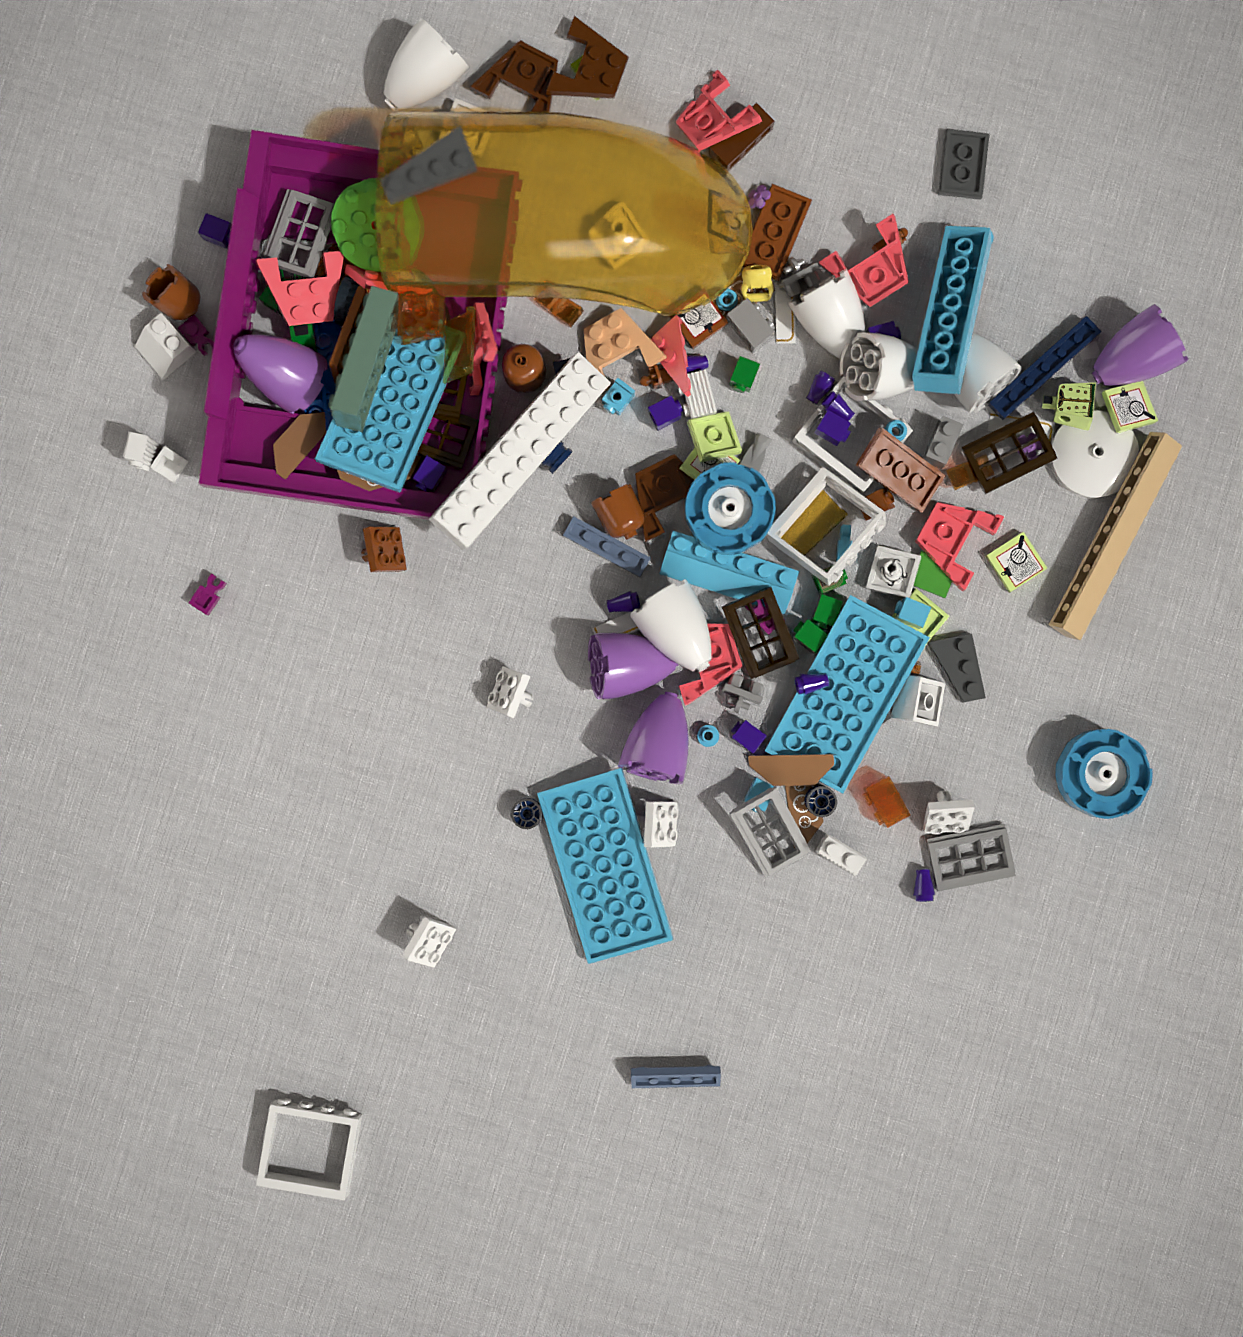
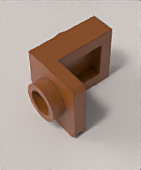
M886 488L879 489L865 496V498L884 512L895 508L894 497ZM861 510L865 518V521L872 519L869 515H867Z

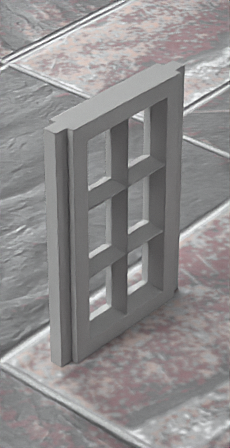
M287 189L262 259L277 257L282 242L292 245L293 249L288 262L277 259L279 269L306 278H314L331 231V216L334 203ZM296 201L308 204L303 221L291 217ZM312 206L324 210L319 226L307 222ZM289 221L301 225L296 241L284 238ZM305 227L317 230L311 247L300 243ZM298 247L309 251L304 267L292 264Z
M776 786L767 789L729 813L765 877L773 875L811 851ZM770 800L777 814L766 820L758 805ZM755 808L762 823L751 828L744 813ZM779 818L787 832L776 838L769 823ZM765 826L772 841L761 846L754 832ZM789 836L796 851L786 856L779 841ZM775 844L782 859L771 864L764 850Z
M1004 823L926 839L937 892L1016 876L1007 829ZM999 837L1001 849L984 852L982 840ZM977 842L979 854L961 857L959 845ZM954 846L957 858L939 861L937 849ZM1003 853L1005 865L987 869L985 857ZM981 859L983 870L969 873L964 872L962 861ZM958 862L960 874L942 878L940 866Z

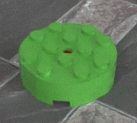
M369 178L347 187L338 197L331 216V229L340 252L354 265L371 271H384L408 262L418 251L417 249L424 236L425 229L424 218L415 196L390 205L381 182L383 178Z

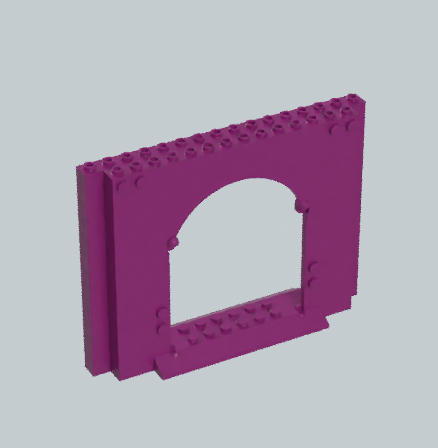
M251 130L243 189L237 188L204 413L208 416L198 482L202 487L428 520L480 462L481 458L485 456L486 441H483V439L488 437L490 424L486 418L492 412L493 402L490 393L494 394L496 381L493 372L498 370V354L495 355L493 361H484V357L482 358L480 370L483 386L479 395H470L469 387L473 385V378L469 376L468 372L460 414L477 419L479 423L462 469L439 462L447 468V472L434 493L429 490L428 492H423L416 487L417 483L413 479L426 458L424 456L419 460L410 479L405 480L400 493L386 487L367 491L341 480L337 469L318 463L315 460L325 435L292 473L284 479L276 473L273 444L296 418L302 414H291L289 412L244 406V401L240 398L242 379L246 378V374L235 357L233 344L238 337L252 335L253 333L251 316L255 314L257 306L254 296L260 287V280L257 279L258 270L260 269L256 264V259L263 258L260 257L262 244L272 233L287 189L334 203L335 205L338 197L347 187L369 178H384L416 155ZM476 165L478 170L476 172L414 195L424 218V236L416 254L408 262L400 265L407 268L416 267L435 285L447 306L453 329L466 333V325L474 304L484 303L486 312L489 315V322L497 351H500L502 338L499 329L504 328L505 310H502V308H506L508 289L505 286L509 287L511 278V267H508V265L513 264L514 245H511V243H516L517 224L514 222H519L520 202H517L516 199L517 193H522L523 180H519V172ZM296 201L291 217L303 221L308 204ZM312 206L307 222L319 226L324 210ZM289 221L284 238L296 239L301 225ZM305 227L301 240L313 242L317 230ZM331 229L326 244L338 246ZM467 338L455 363L457 367L469 368L471 363V355H467ZM449 377L445 388L457 390L459 379ZM443 392L439 403L454 405L456 394ZM432 417L428 428L442 433L446 422ZM450 424L447 435L464 440L467 429ZM426 432L422 443L437 448L440 436ZM445 438L441 449L458 455L462 444Z

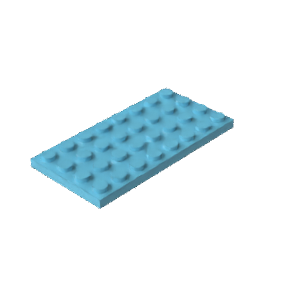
M401 310L402 314L363 432L336 426L333 417L315 457L318 463L399 493L467 338L464 332Z
M850 595L807 673H826L829 686L805 696L803 694H795L765 751L771 755L833 754L834 766L819 781L843 794L930 637Z
M619 768L537 793L588 964L672 941L674 939L647 848L644 847V838L623 769Z

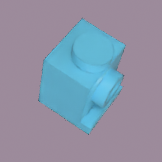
M617 378L602 398L603 408L612 415L616 413L620 416L635 396V390ZM615 394H620L621 399L614 400L613 396Z

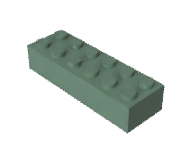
M371 286L369 294L366 293L364 296V310L357 317L356 326L358 328L356 334L353 333L351 335L349 343L351 349L349 354L344 356V369L342 375L339 374L337 377V390L335 395H331L329 401V408L331 409L336 426L363 432L402 314L398 293Z

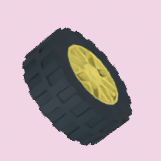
M349 276L344 277L339 286L334 308V322L342 326L356 290L361 286Z

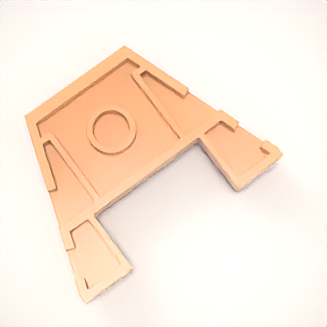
M622 308L584 328L586 359L604 377L602 368L640 348L644 360L649 367L667 358L664 352L656 346L651 338L642 331ZM608 386V387L604 390V392H606L607 390H609L610 387Z

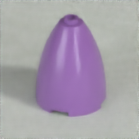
M1156 304L1151 305L1136 315L1107 343L1093 366L1094 372L1091 373L1097 384L1102 382L1104 386H1113L1148 380L1171 371L1189 360L1187 356L1182 354L1186 349L1177 331L1170 321L1168 322L1165 317L1159 315L1162 313V310Z
M244 335L238 337L233 344L235 357L249 380L263 395L285 411L294 414L298 409L305 410L320 393L324 385L320 381L323 371L328 369L326 358L316 351L297 342L271 335Z
M611 632L597 633L591 635L589 639L588 661H591L590 669L592 674L590 682L597 699L618 698L642 691L665 679L679 665L661 653L646 637Z
M665 692L664 695H659L641 714L624 745L618 764L619 768L625 766L628 773L654 781H666V779H669L671 784H683L687 767L689 737L685 711L681 700L677 698V694Z

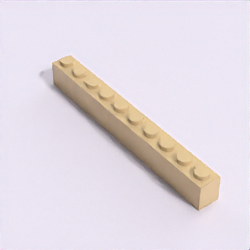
M1150 432L1054 613L1049 626L1065 637L1077 640L1082 639L1133 539L1137 535L1144 518L1147 516L1154 499L1157 497L1164 480L1167 478L1168 472L1182 448V445L1168 434L1162 432Z

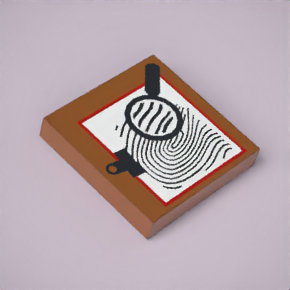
M701 288L668 312L670 319L676 314L681 318L682 335L692 349L728 325V321L704 288Z

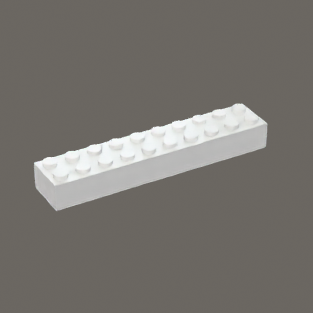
M579 352L572 356L428 520L462 550L468 548L611 382Z

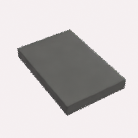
M946 129L938 195L982 199L989 133Z

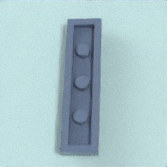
M574 516L563 534V537L639 578L651 559L647 555Z
M720 1066L631 1068V1089L721 1086Z

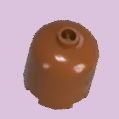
M167 264V267L164 269L158 267L147 278L145 283L148 287L146 292H142L143 298L162 313L174 320H185L197 312L201 299L200 292L196 285L174 266Z
M521 343L509 348L503 356V375L505 382L511 389L519 393L534 392L541 387L546 378V367L542 355L536 348L529 344Z
M626 484L612 490L609 496L603 499L599 497L591 502L609 536L613 538L625 537L628 540L638 535L636 530L642 527L645 517L631 484Z

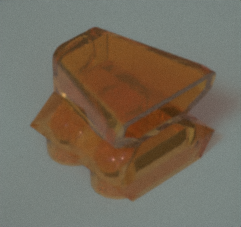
M406 291L399 295L397 331L398 336H401V345H409L446 336L445 295H440L437 292H429L424 295L417 294L414 291Z

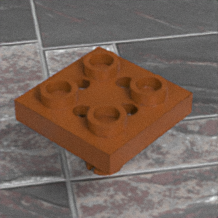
M400 527L363 528L366 548L362 549L361 554L367 553V555L361 557L365 562H369L370 572H402L407 570Z

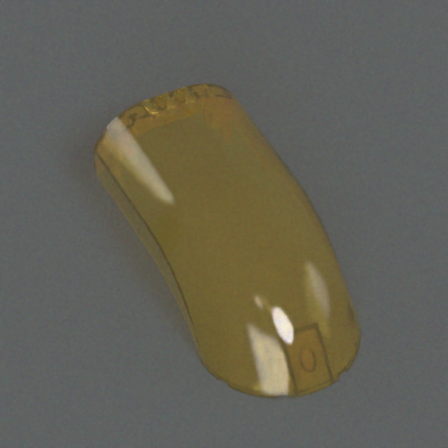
M392 112L388 114L383 124L379 147L376 192V239L384 285L389 291L398 293L399 297L563 298L604 302L662 314V316H671L691 312V309L701 305L704 307L717 299L731 286L748 258L753 230L751 210L744 191L733 175L721 164L697 149L674 138L636 126L562 112ZM461 126L478 171L390 205L381 179Z

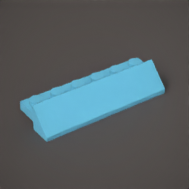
M673 531L659 574L679 581L686 579L691 585L734 599H740L771 586L781 613L785 614L799 571L744 553L737 555L717 554L701 546L695 537Z

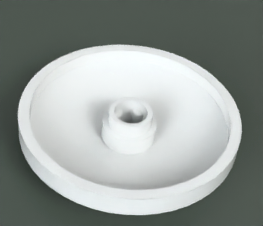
M1093 410V420L1089 430L1063 424L1059 427L1051 442L1058 459L1050 462V465L1058 482L1069 492L1083 498H1104L1120 490L1139 453V446L1132 430L1116 433L1109 413Z

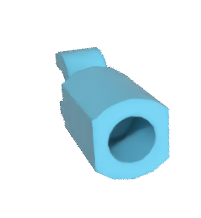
M851 525L840 526V540L837 541L836 562L852 545V541H850Z

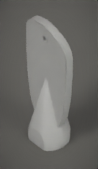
M757 433L754 443L744 455L740 465L753 468L759 472L766 454V447L771 443L772 439Z

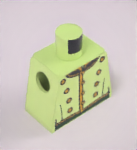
M1096 383L1060 384L1056 396H1043L1042 409L1054 410L1055 423L1089 430L1093 420Z

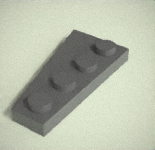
M459 126L381 179V182L391 205L478 170L461 126Z

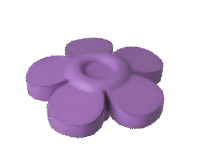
M764 185L758 186L756 190H751L748 195L750 198L748 206L750 208L757 206L759 209L764 207L765 200L771 196L770 191L766 190Z
M1030 433L1027 437L1021 435L1018 440L1022 445L1037 436L1034 433ZM1038 441L1023 448L1028 458H1033L1036 456V451L1042 449V445Z

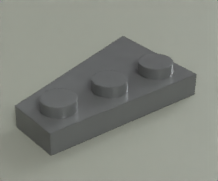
M972 633L928 642L962 703L986 698Z

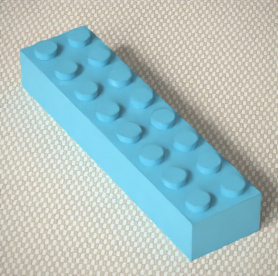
M945 227L912 375L915 391L960 394L991 249L990 228Z

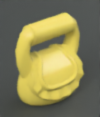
M751 265L742 270L743 283L741 293L744 299L748 298L751 302H764L771 299L774 287L771 280L772 271L769 266ZM767 287L768 292L765 293H747L748 288L763 289Z

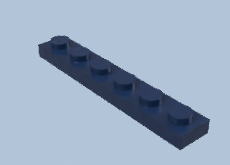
M1086 316L990 401L988 406L1004 420L1102 331Z

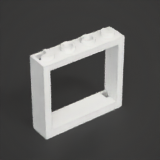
M843 376L832 391L837 394L843 390L846 393L847 378ZM855 400L886 425L892 420L902 421L907 427V435L901 441L902 443L913 431L905 423L906 420L895 417L893 411L888 406H881L875 400ZM820 405L792 442L862 495L874 479L868 475L863 481L806 436L825 412V407ZM897 428L892 429L897 434H899V430Z
M822 467L772 524L767 533V539L829 586L833 581L837 582L843 574L842 570L847 565L850 566L854 563L858 556L857 553L861 548L865 549L870 544L876 531L880 532L886 525V514L878 506ZM826 485L873 518L872 522L827 573L781 539L784 533Z
M288 1098L274 1100L269 1108L256 1186L345 1201L350 1190L362 1114L351 1111V1109H344V1111L335 1110V1107L330 1105L316 1107L313 1106V1103L307 1101L293 1103ZM277 1113L351 1125L341 1184L268 1171Z

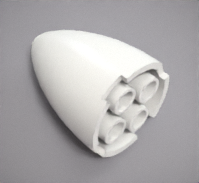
M420 18L408 32L393 58L385 81L383 94L386 96V99L384 101L393 110L396 107L399 110L422 104L449 88L469 69V66L430 24Z
M847 269L839 272L841 276L837 278L835 275L829 276L799 295L800 299L798 301L794 298L788 302L796 318L810 336L825 350L841 359L846 343H851L853 338L857 336V333L865 332L861 302Z
M857 333V336L853 338L851 343H846L840 359V375H844L847 378L846 393L854 400L869 401L889 398L910 390L914 387L912 375L918 349L892 336L878 333Z
M973 332L960 394L954 395L969 413L972 411L976 413L986 407L1007 384L1009 385L1013 382L1021 371V366L999 346Z
M684 579L681 581L682 585L676 586L673 583L651 596L642 605L643 609L640 611L638 608L635 609L630 617L644 636L661 653L680 666L691 671L697 670L700 673L710 666L708 662L712 659L710 633L698 598L688 581Z

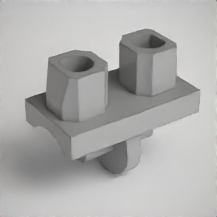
M790 257L787 260L788 266L783 268L785 274L792 272L793 275L781 280L777 284L780 289L784 287L789 297H792L802 292L797 280L803 278L807 288L820 282L816 271L820 269L819 265L815 263L800 270V267L805 265L804 260L796 261L794 257Z
M732 674L728 683L724 684L722 691L738 697V699L733 697L728 699V703L735 705L734 712L738 713L740 707L746 710L750 707V704L744 702L743 699L758 705L761 704L763 684L751 681L750 687L746 691L740 689L744 678Z

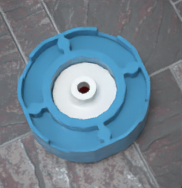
M733 462L718 464L701 473L692 483L685 503V519L696 541L707 550L721 555H737L758 545L769 532L776 511L775 497L765 478L755 469ZM732 507L733 511L729 512L726 508Z
M1095 729L1080 733L1066 744L1056 763L1055 776L1059 792L1071 807L1090 817L1114 819L1130 814L1142 804L1152 785L1153 772L1146 756L1147 752L1137 740L1118 730Z

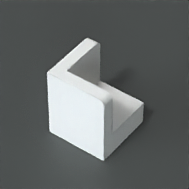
M164 446L150 468L168 480L175 482L189 461Z

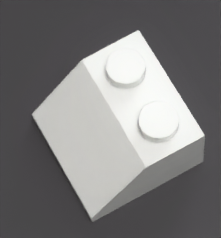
M162 313L157 315L143 328L135 345V348L163 380L197 352Z
M909 675L892 705L891 718L938 727L945 683Z

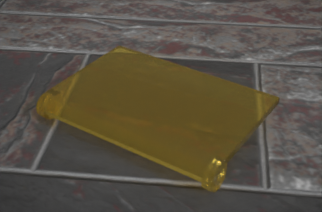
M467 307L466 313L446 321L444 384L473 372L475 307Z
M822 490L784 533L781 539L805 556L848 514Z

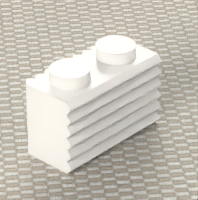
M706 370L687 374L691 382V395L687 397L677 385L679 395H684L686 404H682L685 417L689 416L690 419L716 414L717 410Z
M128 432L123 458L128 460L129 465L136 467V469L149 472L150 466L161 451L162 445L147 435Z
M825 833L815 849L817 854L853 876L859 873L867 859L864 855Z

